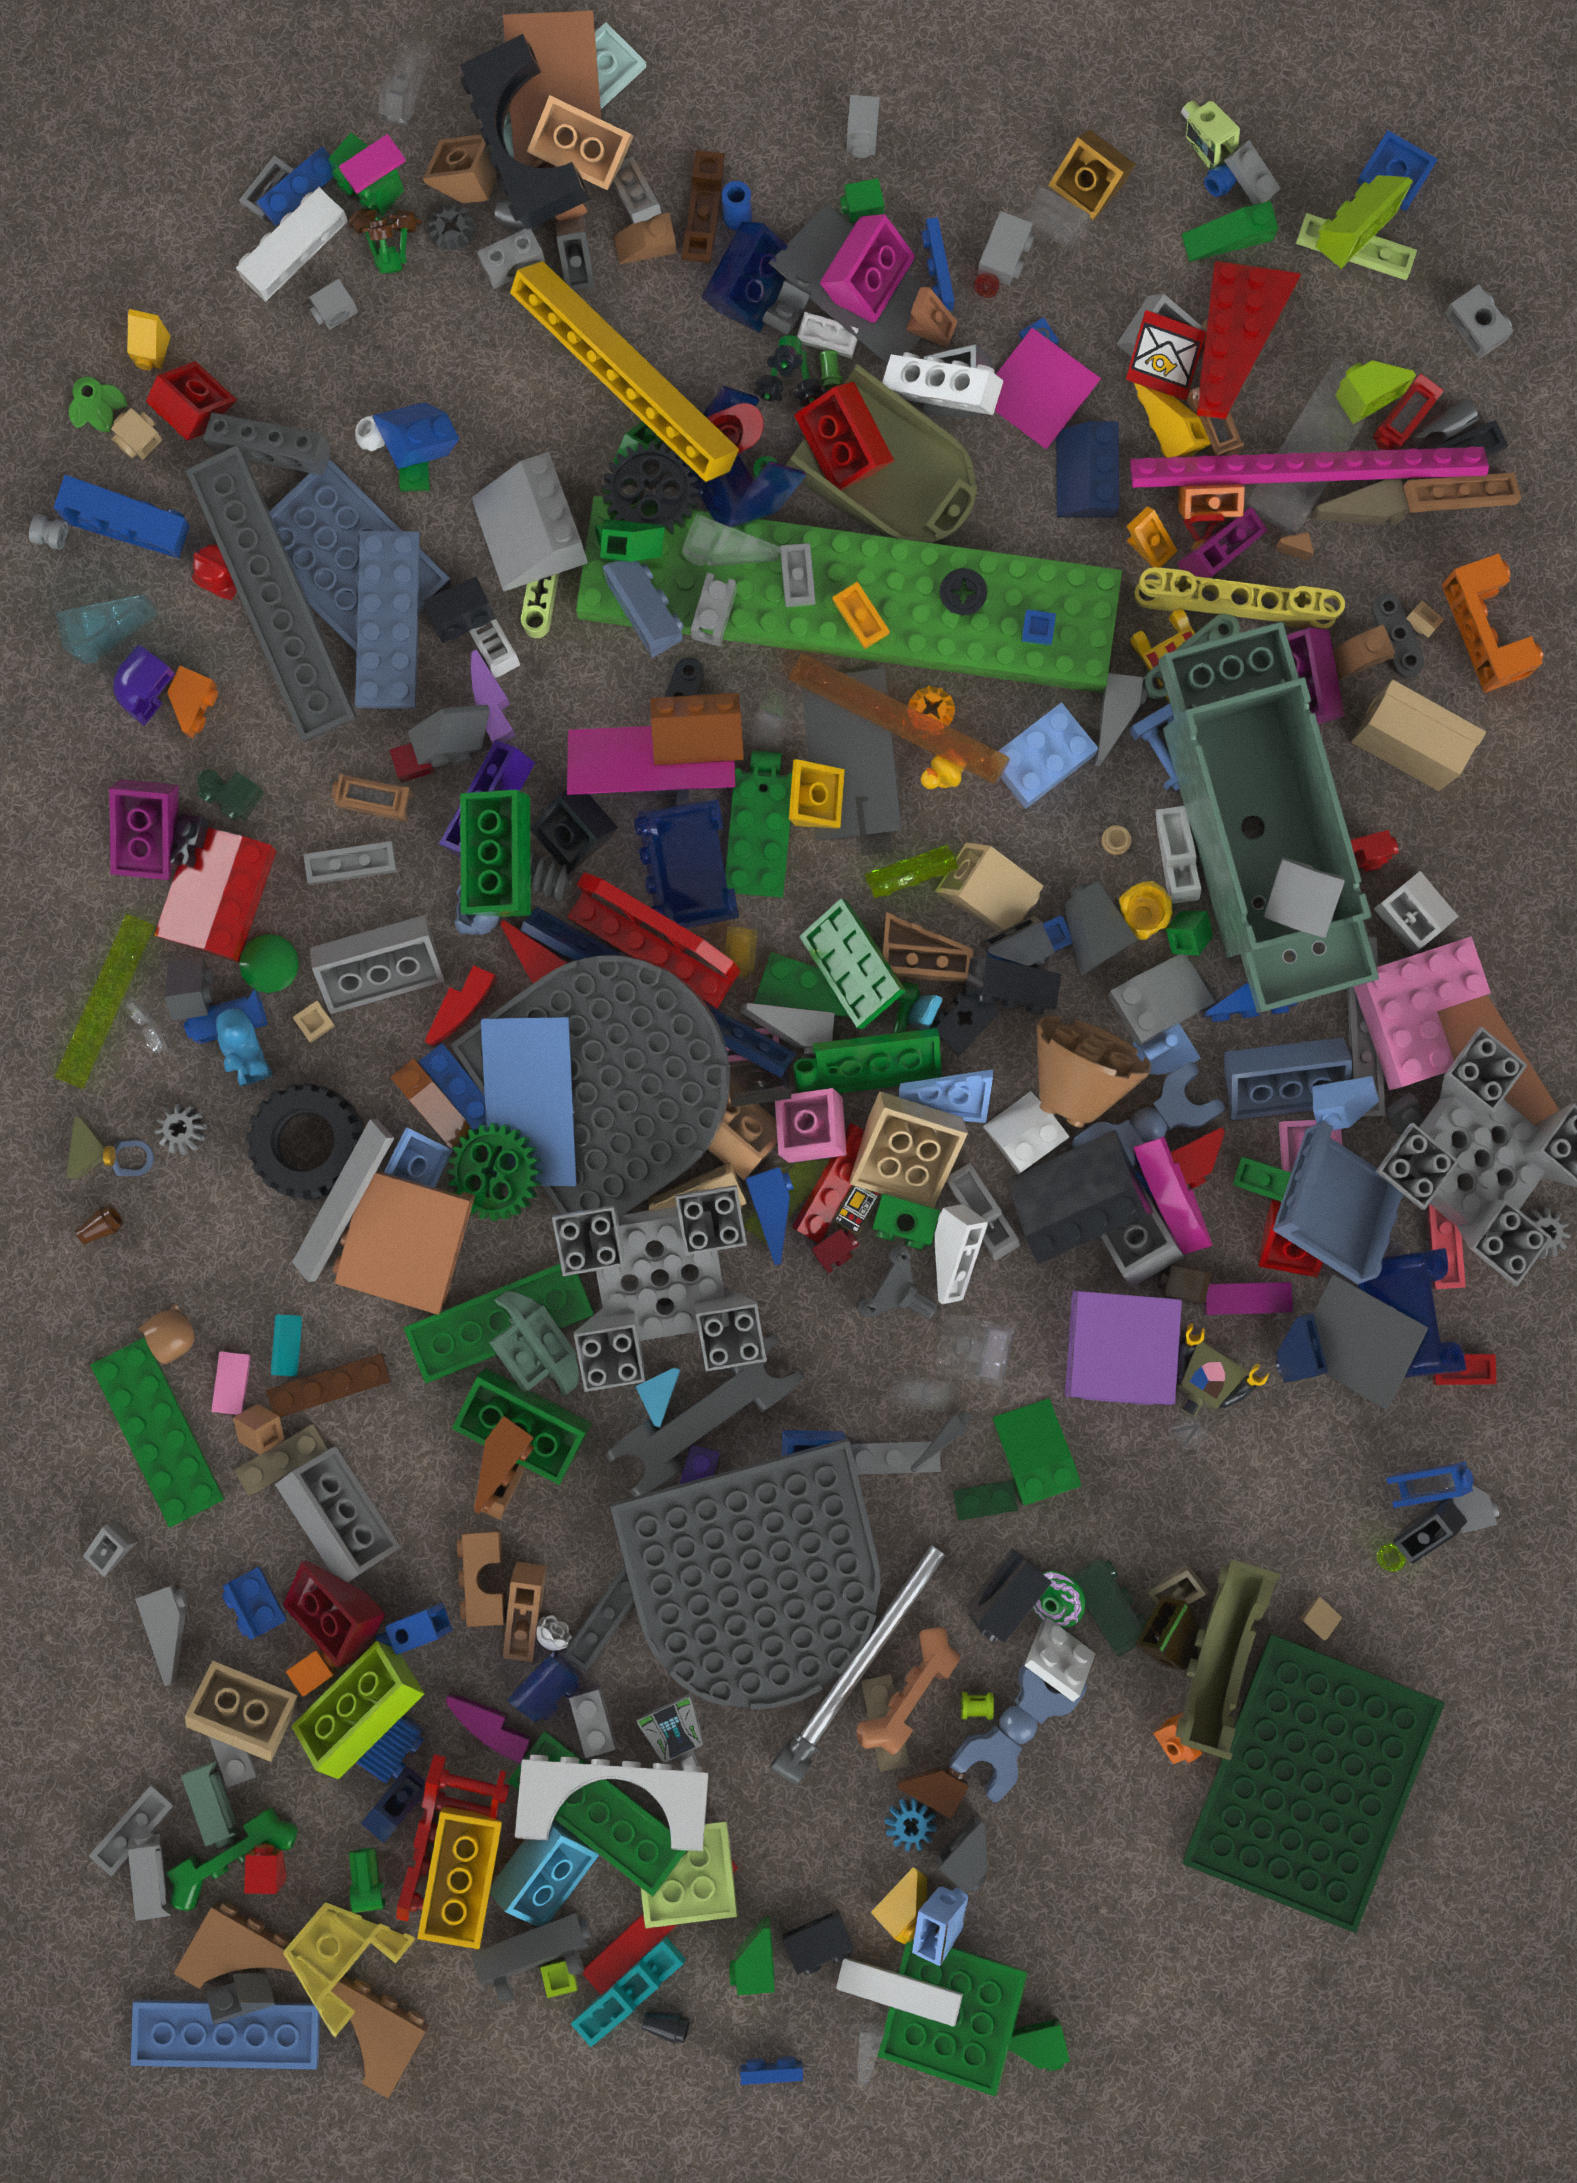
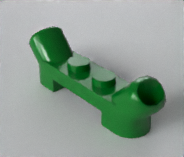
M270 1807L243 1825L248 1836L203 1864L200 1863L198 1857L194 1854L166 1872L174 1885L170 1898L171 1905L183 1911H191L196 1908L203 1880L211 1875L213 1880L229 1870L227 1864L235 1859L242 1863L245 1861V1855L251 1849H254L256 1845L270 1844L276 1849L290 1850L297 1836L298 1828L296 1824L279 1820L273 1807Z

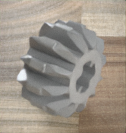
M175 1104L174 1112L169 1108H165L166 1120L160 1117L156 1120L158 1123L163 1124V1128L156 1129L155 1134L165 1135L159 1141L160 1146L169 1144L168 1152L174 1154L179 1149L182 1155L187 1154L188 1146L194 1151L198 1150V1145L194 1140L205 1141L206 1137L198 1134V1132L208 1128L207 1124L198 1123L202 1120L203 1114L198 1112L193 1115L194 1107L188 1105L184 1110L181 1104ZM177 1124L187 1128L185 1134L175 1131Z
M1547 1207L1542 1208L1541 1212L1537 1209L1531 1210V1218L1529 1219L1540 1228L1547 1227L1549 1231L1546 1233L1552 1237L1538 1258L1545 1259L1547 1254L1551 1257L1558 1256L1557 1248L1561 1250L1567 1248L1566 1243L1562 1239L1571 1237L1569 1232H1563L1562 1229L1567 1227L1569 1222H1558L1561 1213L1557 1211L1551 1215L1550 1209Z

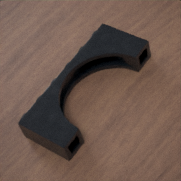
M521 34L460 64L464 74L460 78L466 93L472 95L474 102L470 103L471 109L476 119H481L483 127L480 128V133L486 145H490L493 153L489 154L494 168L496 171L500 170L503 177L499 179V183L506 197L510 196L512 204L509 205V210L516 222L521 221L528 230L591 200L581 173L572 162L554 168H535L518 162L507 151L504 140V121L509 105L521 87L542 72L533 48L526 37Z
M1011 1549L966 1605L971 1611L968 1616L973 1620L972 1622L975 1623L974 1625L977 1626L978 1631L994 1643L998 1638L1001 1642L1005 1643L1052 1582L1015 1550Z

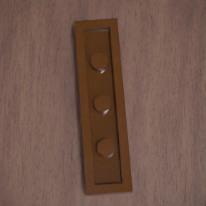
M383 1353L268 1389L266 1393L272 1412L281 1418L390 1383L391 1379Z

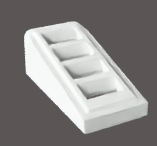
M495 619L490 621L493 628L479 635L476 630L480 628L472 629L469 633L494 678H497L520 666V663L502 628ZM497 633V638L483 644V640ZM503 644L504 648L489 655L488 651Z

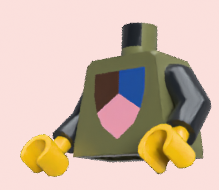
M1193 1323L1187 1325L1186 1337L1183 1338L1179 1345L1177 1366L1178 1381L1176 1387L1187 1394L1179 1407L1182 1412L1195 1418L1202 1405L1209 1409L1227 1408L1242 1401L1257 1385L1265 1384L1269 1377V1372L1264 1377H1258L1255 1374L1260 1364H1255L1249 1376H1246L1249 1371L1202 1342L1205 1334L1204 1328H1202L1200 1334L1193 1335L1191 1334Z

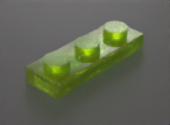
M947 844L866 873L864 876L875 899L881 896H888L897 890L909 886H916L925 880L944 876L950 871L958 869V865Z

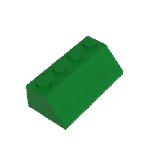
M519 790L460 793L461 914L497 917L531 915L530 796Z
M485 1368L477 1376L452 1429L484 1446L485 1440L503 1416L534 1437L530 1443L534 1446V1449L524 1462L518 1459L516 1463L560 1485L593 1423L530 1390L523 1392L518 1384Z

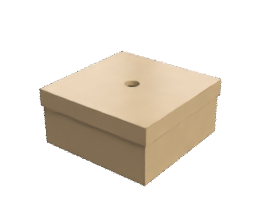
M1392 679L1371 702L1366 711L1367 714L1351 743L1440 791L1462 773L1475 748L1481 743L1486 731Z

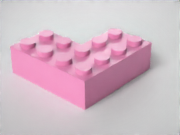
M1472 936L1376 967L1379 975L1378 980L1353 986L1389 1090L1445 1073L1454 1063L1437 1011L1491 993Z

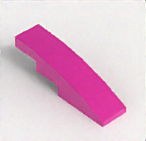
M1164 1136L1133 1147L1157 1206L1183 1254L1212 1246L1213 1244L1192 1189L1188 1190L1179 1164H1174Z

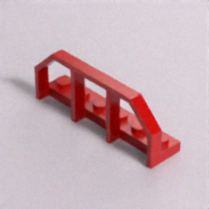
M584 872L576 884L583 893L567 918L628 956L649 961L674 973L686 982L703 1001L717 1009L740 973V969L735 962L701 937L607 881ZM595 893L618 906L630 920L591 898V895ZM644 922L665 934L675 947L640 927L641 923ZM688 948L721 971L725 977L685 954V950Z

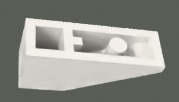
M964 1204L943 1208L934 1234L938 1301L941 1304L963 1300L988 1224L987 1220Z

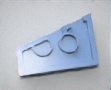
M993 1069L901 1083L898 1097L963 1117L964 1121L986 1123Z

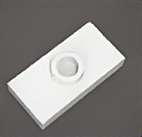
M804 312L797 334L803 345L823 351L834 350L838 355L851 359L858 340L837 321ZM852 327L857 334L859 328Z

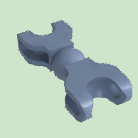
M1189 1062L1166 1077L1162 1088V1096L1153 1103L1152 1107L1138 1109L1132 1115L1130 1122L1126 1120L1118 1125L1109 1122H1097L1076 1136L1072 1146L1074 1148L1116 1130L1132 1166H1134L1136 1154L1133 1147L1163 1137L1167 1130L1171 1131L1176 1127L1192 1130L1201 1129L1221 1115L1226 1107L1218 1099H1214L1201 1106L1192 1104L1187 1100L1184 1092L1185 1087L1196 1078L1199 1072L1197 1065L1194 1062Z
M1024 1663L1018 1675L1020 1692L1014 1700L1017 1705L1009 1707L1002 1713L999 1720V1728L994 1725L985 1734L967 1736L952 1755L949 1763L950 1768L958 1773H963L977 1761L991 1763L993 1774L985 1786V1793L992 1802H999L1018 1779L1016 1761L1017 1756L1022 1751L1020 1744L1027 1743L1034 1737L1038 1722L1043 1724L1048 1717L1062 1716L1070 1713L1087 1690L1086 1682L1080 1697L1073 1702L1057 1689L1047 1688L1044 1680L1024 1666Z

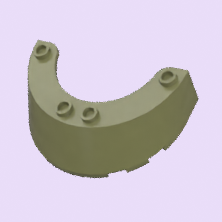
M1233 1559L1230 1560L1227 1566L1221 1565L1217 1583L1220 1584L1205 1629L1199 1628L1194 1646L1199 1647L1197 1658L1190 1659L1186 1676L1191 1677L1183 1718L1179 1719L1175 1736L1180 1738V1744L1231 1760L1232 1753L1229 1752L1236 1729L1234 1727L1235 1718L1229 1716V1710L1233 1711V1708L1235 1709L1237 1706L1244 1671L1257 1629L1252 1627L1254 1620L1259 1621V1618L1262 1619L1265 1610L1269 1606L1274 1584L1279 1580L1281 1574Z

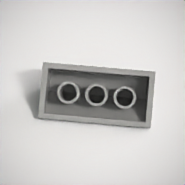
M425 915L310 947L312 970L330 1014L445 982L433 936Z
M336 1446L293 1470L275 1484L331 1573L338 1578L350 1582L401 1548Z

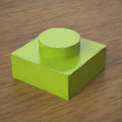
M565 1959L541 1965L540 1969L547 1998L578 1990L576 1976L569 1974Z

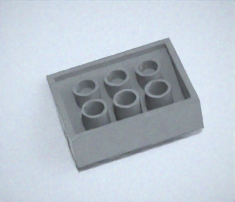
M549 452L520 461L471 497L503 592L588 563Z

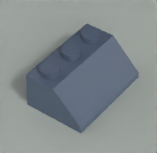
M616 561L603 566L607 585L652 658L683 640L681 630L684 629V626L677 614L671 615L665 605L669 604L662 589L658 588L655 590L650 581L654 577L646 563L640 565L638 561Z

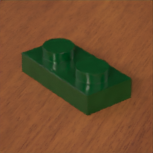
M1013 1480L953 1490L958 1521L1018 1511Z

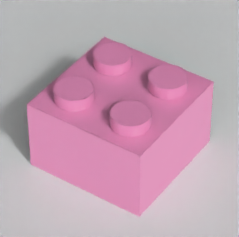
M833 1088L775 1096L779 1156L788 1163L847 1155L843 1097Z

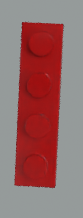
M851 1123L845 1131L847 1155L830 1158L792 1226L794 1230L817 1243L821 1242L852 1186L850 1185V1178L864 1130Z

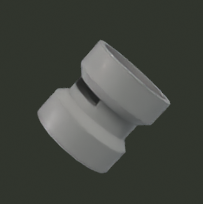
M36 514L29 528L30 542L39 545L45 542L49 547L61 550L64 547L68 534V523L59 519L49 521L47 516Z

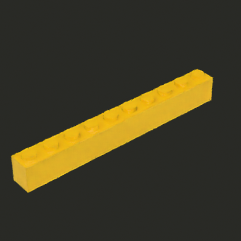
M541 261L517 270L510 293L705 482L730 472L739 448L550 267Z

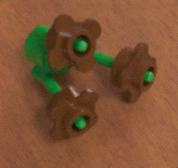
M368 208L355 211L352 214L353 217L349 218V227H354L357 234L365 233L374 257L375 267H379V273L388 274L403 271L402 264L407 263V233L416 232V225H421L422 220L416 219L414 213L406 209L397 210L396 215H388V219L393 220V223H388L387 218L376 217V210L369 211ZM392 229L400 232L399 252L396 251V247H387L386 238L393 236ZM374 240H379L380 249H377Z

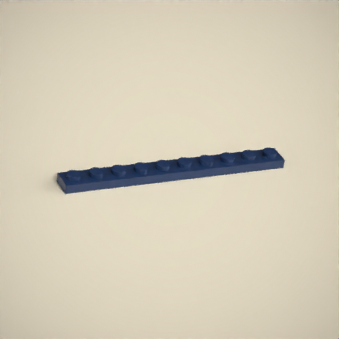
M536 907L531 915L526 918L521 928V931L574 961L596 956H623L539 907ZM705 1002L718 1023L727 1048L780 1078L784 1075L796 1053Z

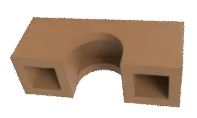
M501 1530L465 1532L462 1534V1540H457L458 1558H463V1570L459 1571V1588L465 1589V1601L460 1603L461 1620H466L467 1627L504 1625L506 1623L505 1592L486 1590L481 1585L479 1578L480 1571L484 1565L503 1561Z

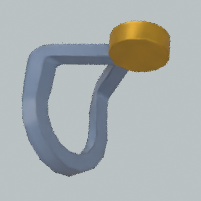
M118 1140L114 1147L106 1146L104 1148L103 1162L105 1166H112L117 1176H140L147 1173L153 1166L154 1154L151 1147L143 1141ZM139 1146L147 1153V1162L139 1170L120 1168L116 1159V1155L123 1147Z

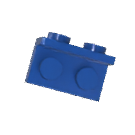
M260 1566L223 1585L225 1591L222 1593L223 1599L229 1609L234 1608L239 1618L236 1620L237 1627L243 1636L247 1635L250 1640L287 1621Z

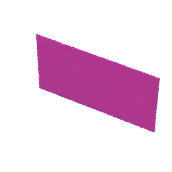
M652 726L568 730L567 795L735 787L734 761L654 765Z

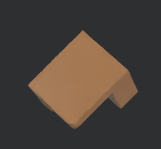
M255 1404L233 1417L238 1441L259 1455L285 1441L279 1415L260 1404Z

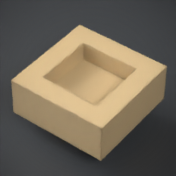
M1421 601L1406 618L1415 631L1424 634L1428 638L1444 620L1424 601Z
M315 1001L292 1017L310 1043L335 1027V1024L319 1001Z

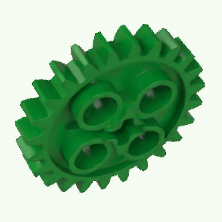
M491 1123L489 1127L487 1124L479 1125V1131L477 1129H469L470 1138L467 1136L459 1138L463 1146H453L452 1148L458 1154L457 1157L448 1158V1161L455 1164L454 1169L447 1170L448 1174L455 1176V1179L450 1181L448 1185L457 1186L458 1189L454 1194L461 1195L463 1192L475 1195L470 1215L479 1212V1219H487L490 1215L491 1221H497L500 1216L505 1220L511 1218V1213L513 1215L521 1214L520 1206L523 1208L531 1206L527 1197H537L536 1192L532 1188L542 1185L541 1182L535 1179V1175L543 1173V1170L535 1168V1164L542 1161L541 1158H533L532 1156L537 1147H527L526 1145L530 1137L527 1136L519 1139L521 1130L513 1129L510 1132L509 1124H504L501 1128L499 1123ZM483 1146H485L489 1152L486 1161L481 1156V1150ZM510 1154L516 1159V1165L513 1169L508 1163ZM492 1168L494 1169V1171H497V1172H498V1173H497V1177H496V1173L492 1172ZM476 1175L481 1179L479 1190L476 1189L473 1183ZM503 1183L509 1189V1194L506 1198L501 1193Z

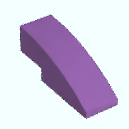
M476 649L471 652V677L476 705L488 704L490 712L486 731L492 743L495 740L504 743L515 736L512 727L501 711L508 707L510 703Z

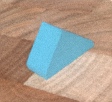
M674 1367L635 1386L654 1426L661 1427L681 1371L679 1368Z

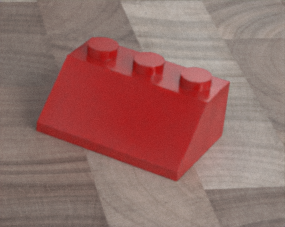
M855 382L833 387L794 414L826 479L841 491L876 474L895 461Z

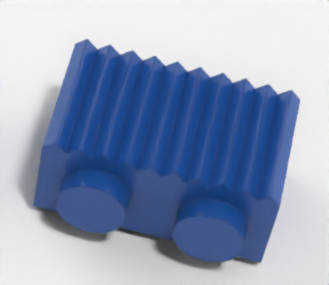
M403 1715L356 1763L384 1783H387L391 1777L397 1780L407 1765L402 1762L407 1753L415 1754L424 1741V1738L420 1736L424 1728L406 1715Z

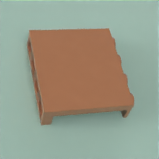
M377 1170L351 1216L349 1228L346 1227L343 1231L340 1244L344 1245L342 1256H337L333 1267V1273L337 1274L335 1284L439 1315L445 1307L475 1195L463 1192L461 1195Z

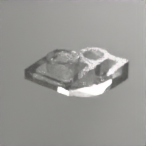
M131 996L124 1006L131 1011L128 1016L143 1027L147 1023L140 1033L147 1039L144 1044L157 1054L161 1051L170 1054L173 1048L160 1022L145 1005Z

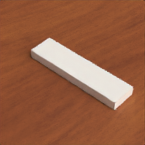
M851 1958L843 1960L836 1986L837 1990L953 2027L957 2022L963 1996L962 1993Z

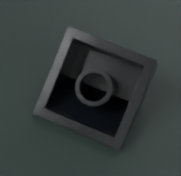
M566 790L558 794L530 830L561 866L567 864V873L569 874L604 845L618 827L590 794L567 795Z

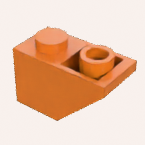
M179 665L167 693L181 730L187 737L193 739L195 733L202 731L206 722L204 713L208 706L212 707L218 696V690H216L217 685L212 679Z

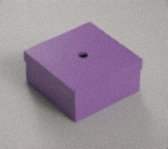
M1072 1291L1065 1396L1083 1398L1084 1400L1146 1405L1175 1404L1182 1300Z

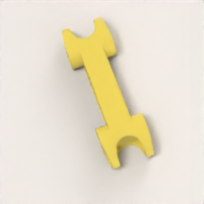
M1153 567L1145 570L1134 590V599L1143 608L1171 612L1181 608L1183 610L1213 614L1224 613L1243 618L1274 622L1283 621L1286 626L1302 629L1311 627L1327 630L1331 628L1336 618L1340 616L1345 608L1343 596L1333 590L1307 586L1289 589L1194 576L1191 572L1169 568ZM1149 575H1156L1157 577H1159V579L1157 580H1145V578ZM1141 589L1145 595L1154 597V599L1151 601L1143 600L1139 595V590ZM1202 591H1212L1216 596V600H1206L1202 596ZM1231 595H1241L1245 600V604H1235ZM1261 599H1271L1274 603V608H1265L1261 603ZM1324 599H1335L1339 604L1338 611H1335L1334 607L1329 603L1324 602ZM1316 620H1330V622L1321 624Z

